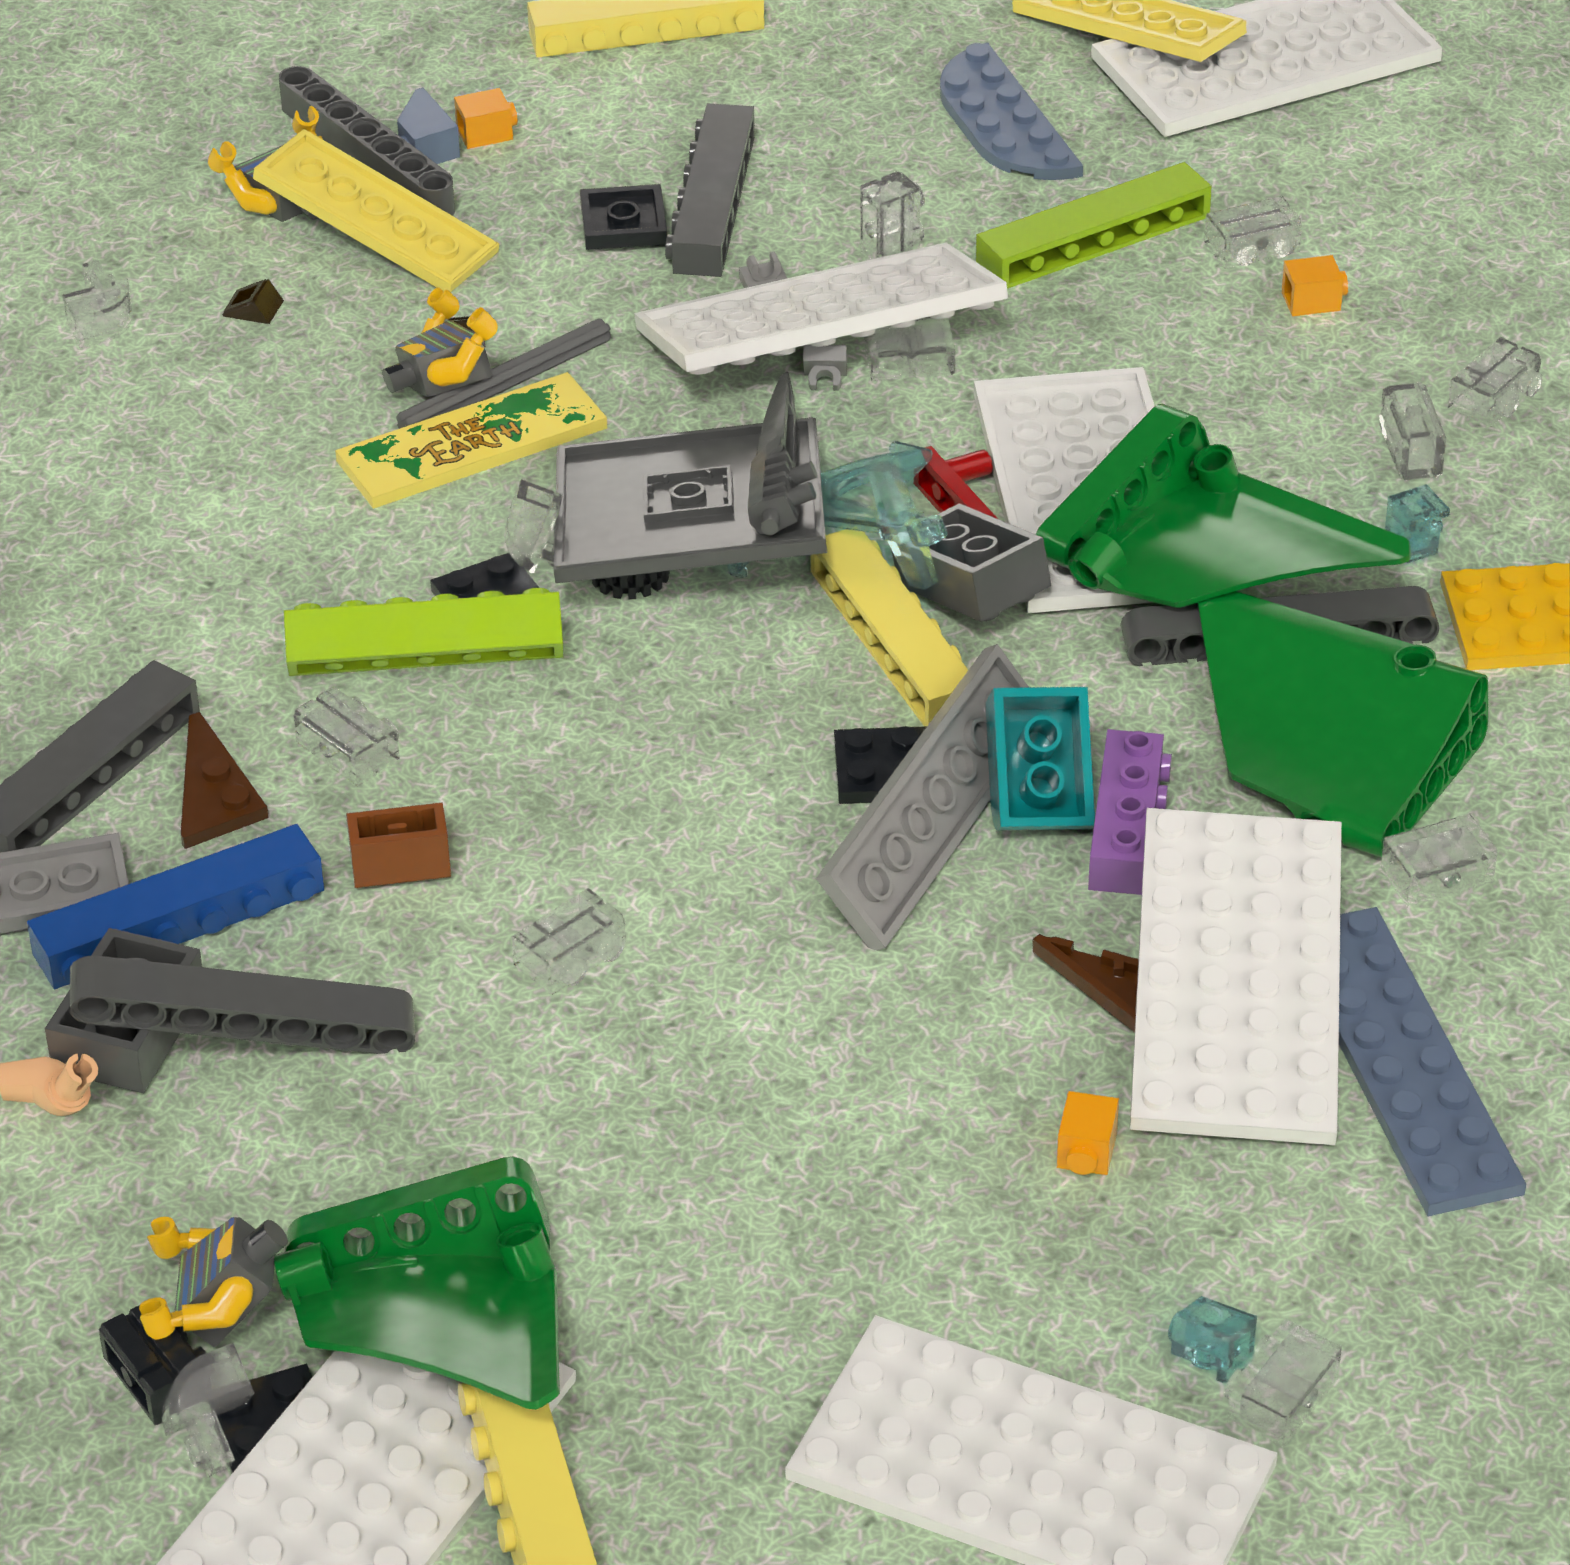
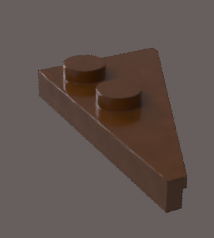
M200 712L189 715L181 820V841L184 849L269 818L267 805Z
M1041 934L1033 938L1034 954L1135 1033L1138 977L1137 958L1108 950H1103L1101 957L1074 950V941L1060 937H1046Z

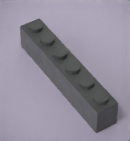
M707 103L703 119L696 120L695 141L690 143L689 164H685L684 187H679L678 211H673L672 234H668L666 238L665 257L666 259H672L673 274L722 277L755 139L754 106Z
M152 660L138 673L132 675L127 682L110 696L103 699L83 718L71 725L45 749L39 751L35 757L18 771L7 777L0 784V853L41 846L189 722V715L200 712L196 680Z

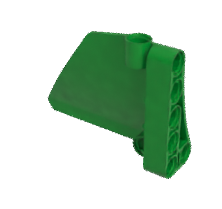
M1163 403L1157 404L1041 524L1036 532V535L1043 537L1047 560L1068 568L1075 579L1087 588L1102 589L1175 608L1278 580L1336 570L1398 565L1409 562L1411 558L1410 542L1403 536L1239 473L1231 449L1221 444L1210 445L1206 430L1196 416Z
M1237 591L1198 602L1211 688L1230 778L1285 804L1297 819L1342 822L1341 838L1344 846L1380 858H1388L1482 745L1488 729L1487 676L1436 660V653L1427 646L1411 644Z
M513 1156L503 1157L306 1214L295 1219L290 1224L286 1235L288 1243L285 1246V1252L274 1256V1264L281 1291L287 1301L292 1300L305 1346L349 1352L406 1364L471 1385L527 1409H539L557 1398L560 1394L557 1271L550 1253V1222L534 1172L523 1159ZM505 1184H516L523 1188L516 1194H506L499 1190ZM463 1198L469 1200L472 1205L467 1208L458 1209L448 1203L454 1199ZM405 1213H413L422 1219L416 1223H406L398 1219V1217ZM353 1228H364L370 1231L371 1234L367 1237L357 1238L350 1235L348 1231ZM306 1242L314 1243V1244H310V1245H307V1246H303V1247L298 1248V1245H300V1244H302V1243H306Z

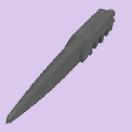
M789 372L780 375L763 421L756 457L751 461L748 515L750 524L760 535H774L779 533V530L798 522L799 509L797 506L816 499V492L812 483L807 482L817 478V471L813 462L809 461L796 466L797 425Z

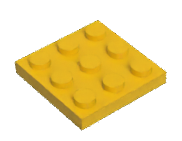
M1570 563L1441 571L1440 584L1466 669L1482 670L1570 664Z

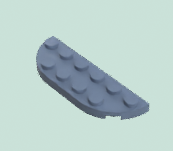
M988 42L970 44L966 47V50L948 62L940 78V98L942 104L982 158L1008 173L1015 170L1034 174L1033 179L1065 180L1083 177V164Z

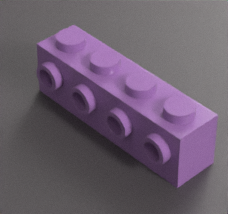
M1107 729L1090 852L1088 890L1142 895L1147 808L1166 809L1168 786L1160 785V781L1169 782L1172 754L1163 753L1164 734Z

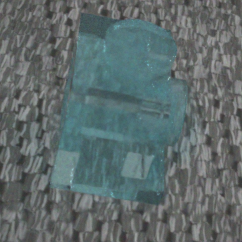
M1427 484L1388 496L1385 530L1409 540L1411 558L1406 563L1438 554L1440 533L1443 530L1442 518L1450 515V508Z
M1201 1296L1183 1310L1178 1311L1172 1318L1168 1330V1338L1172 1341L1171 1354L1191 1361L1198 1368L1216 1370V1381L1226 1384L1245 1370L1253 1361L1257 1316Z

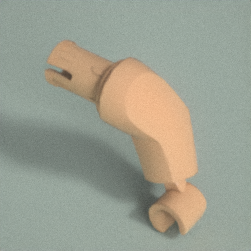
M74 1054L68 1059L66 1064L46 1056L0 1063V1094L4 1101L35 1103L50 1114L69 1116L78 1113L88 1104L91 1097L90 1085L98 1075V1066L95 1060L87 1054H82L80 1060L78 1059V1054Z

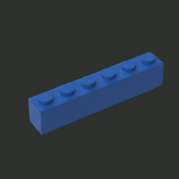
M298 824L288 826L28 920L27 926L32 954L53 989H58L70 984V967L73 962L79 958L91 956L109 928L180 944L205 934L217 933L224 927L248 918L261 917L270 910L286 904L309 899L314 894L324 891L321 857Z

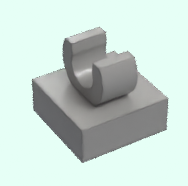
M770 252V262L758 264L754 255L747 259V266L739 267V279L743 288L787 279L775 252Z
M804 345V375H808L809 388L811 390L817 389V380L822 376H828L833 380V391H838L841 388V376H847L846 345L821 347Z

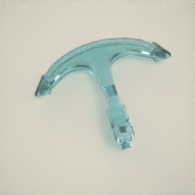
M893 441L889 446L890 453L864 458L822 472L821 483L825 527L879 533L882 540L888 541L908 586L927 589L938 582L929 545L941 541L948 535L945 523L940 515L925 517L924 512L917 511L905 485L932 459L933 453L930 449ZM870 483L876 507L841 496L856 487ZM749 562L727 564L729 574L739 578L747 577L746 565Z

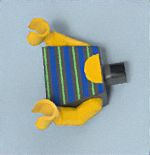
M309 106L308 118L310 122L302 121L296 110L292 123L295 133L298 134L305 129L317 136L315 129L319 114L316 108ZM224 141L220 147L221 156L215 148H212L208 157L209 167L217 173H224L226 175L225 183L244 210L270 215L280 222L289 220L302 213H305L311 219H319L317 216L253 179L254 168L281 146L236 166L232 164L237 154L234 145Z
M437 287L430 293L427 299V304L436 311L433 318L427 319L421 334L396 346L395 351L399 363L382 370L384 382L391 393L410 387L425 397L435 396L491 377L493 375L483 341L489 340L496 334L498 329L497 322L482 307L477 308L467 320V326L474 332L452 320L445 322V319L453 317L458 312L460 305L458 299L449 290L443 291Z
M159 1217L154 1219L150 1225L155 1235H148L147 1239L152 1250L159 1258L169 1259L178 1255L183 1248L188 1250L180 1256L175 1311L170 1313L166 1300L161 1297L150 1298L140 1304V1320L146 1334L155 1340L163 1339L169 1336L175 1330V1327L183 1326L184 1332L192 1331L211 1346H217L264 1299L273 1287L274 1256L288 1243L284 1230L272 1220L264 1221L255 1229L242 1218L232 1217L218 1228L191 1227L189 1233H179L172 1218Z

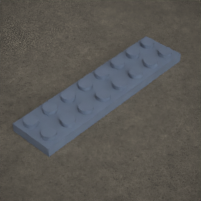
M1373 907L1340 914L1339 1046L1427 1217L1524 1196L1526 1182L1378 908Z

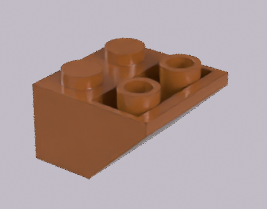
M443 802L346 813L355 888L451 877L448 834Z

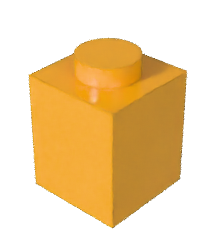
M500 88L454 97L456 124L467 149L513 140L512 126L518 123L517 112L514 103L507 102Z
M1333 255L1284 260L1282 294L1292 316L1341 311L1342 296H1346L1348 293V280L1345 271L1339 270Z
M1068 1091L1058 1133L1057 1168L1068 1169L1081 1175L1091 1173L1108 1175L1117 1135L1119 1098Z

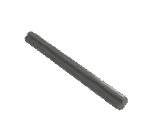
M598 318L492 368L493 376L435 395L399 412L396 416L398 429L493 397L608 342L611 338V328L603 319Z

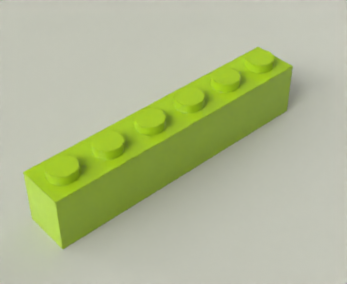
M1184 161L976 234V262L1007 283L1008 289L1210 217L1212 185Z
M531 588L517 595H504V593L499 591H486L472 598H458V596L453 594H440L428 601H413L407 597H395L388 599L383 604L368 605L361 600H349L341 603L339 607L321 608L318 604L304 603L295 606L294 610H284L286 663L289 676L564 658L559 592H550L545 588Z

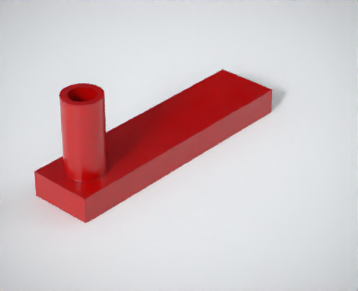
M932 446L916 450L913 484L940 513L960 503L997 518L965 483L966 481L992 473V460L985 449L944 460Z

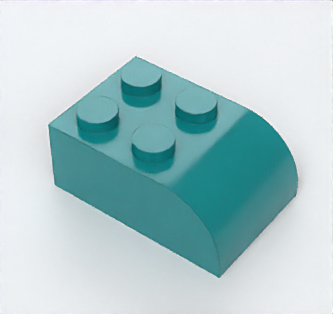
M1088 687L993 688L985 703L990 803L995 829L997 831L1093 829L1095 809Z

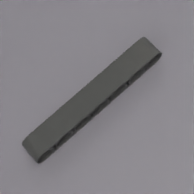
M292 66L280 72L281 107L286 115L293 119L297 110L302 121L310 122L308 109L309 106H313L319 114L315 129L317 136H322L324 141L452 216L455 214L453 177L450 173L311 69L302 66Z
M1419 586L1260 598L1413 644V641H1422V644L1433 641L1439 632V623L1429 593ZM1198 603L1177 608L1167 605L1140 607L1127 612L1121 620L1120 626L1128 658L1135 666H1143L1142 663L1151 662L1152 665L1188 662L1187 659H1197V662L1207 661Z
M104 956L82 957L74 961L70 967V1014L74 1019L87 1024L374 1054H385L392 1049L406 1052L415 1044L413 998L405 990L397 988Z

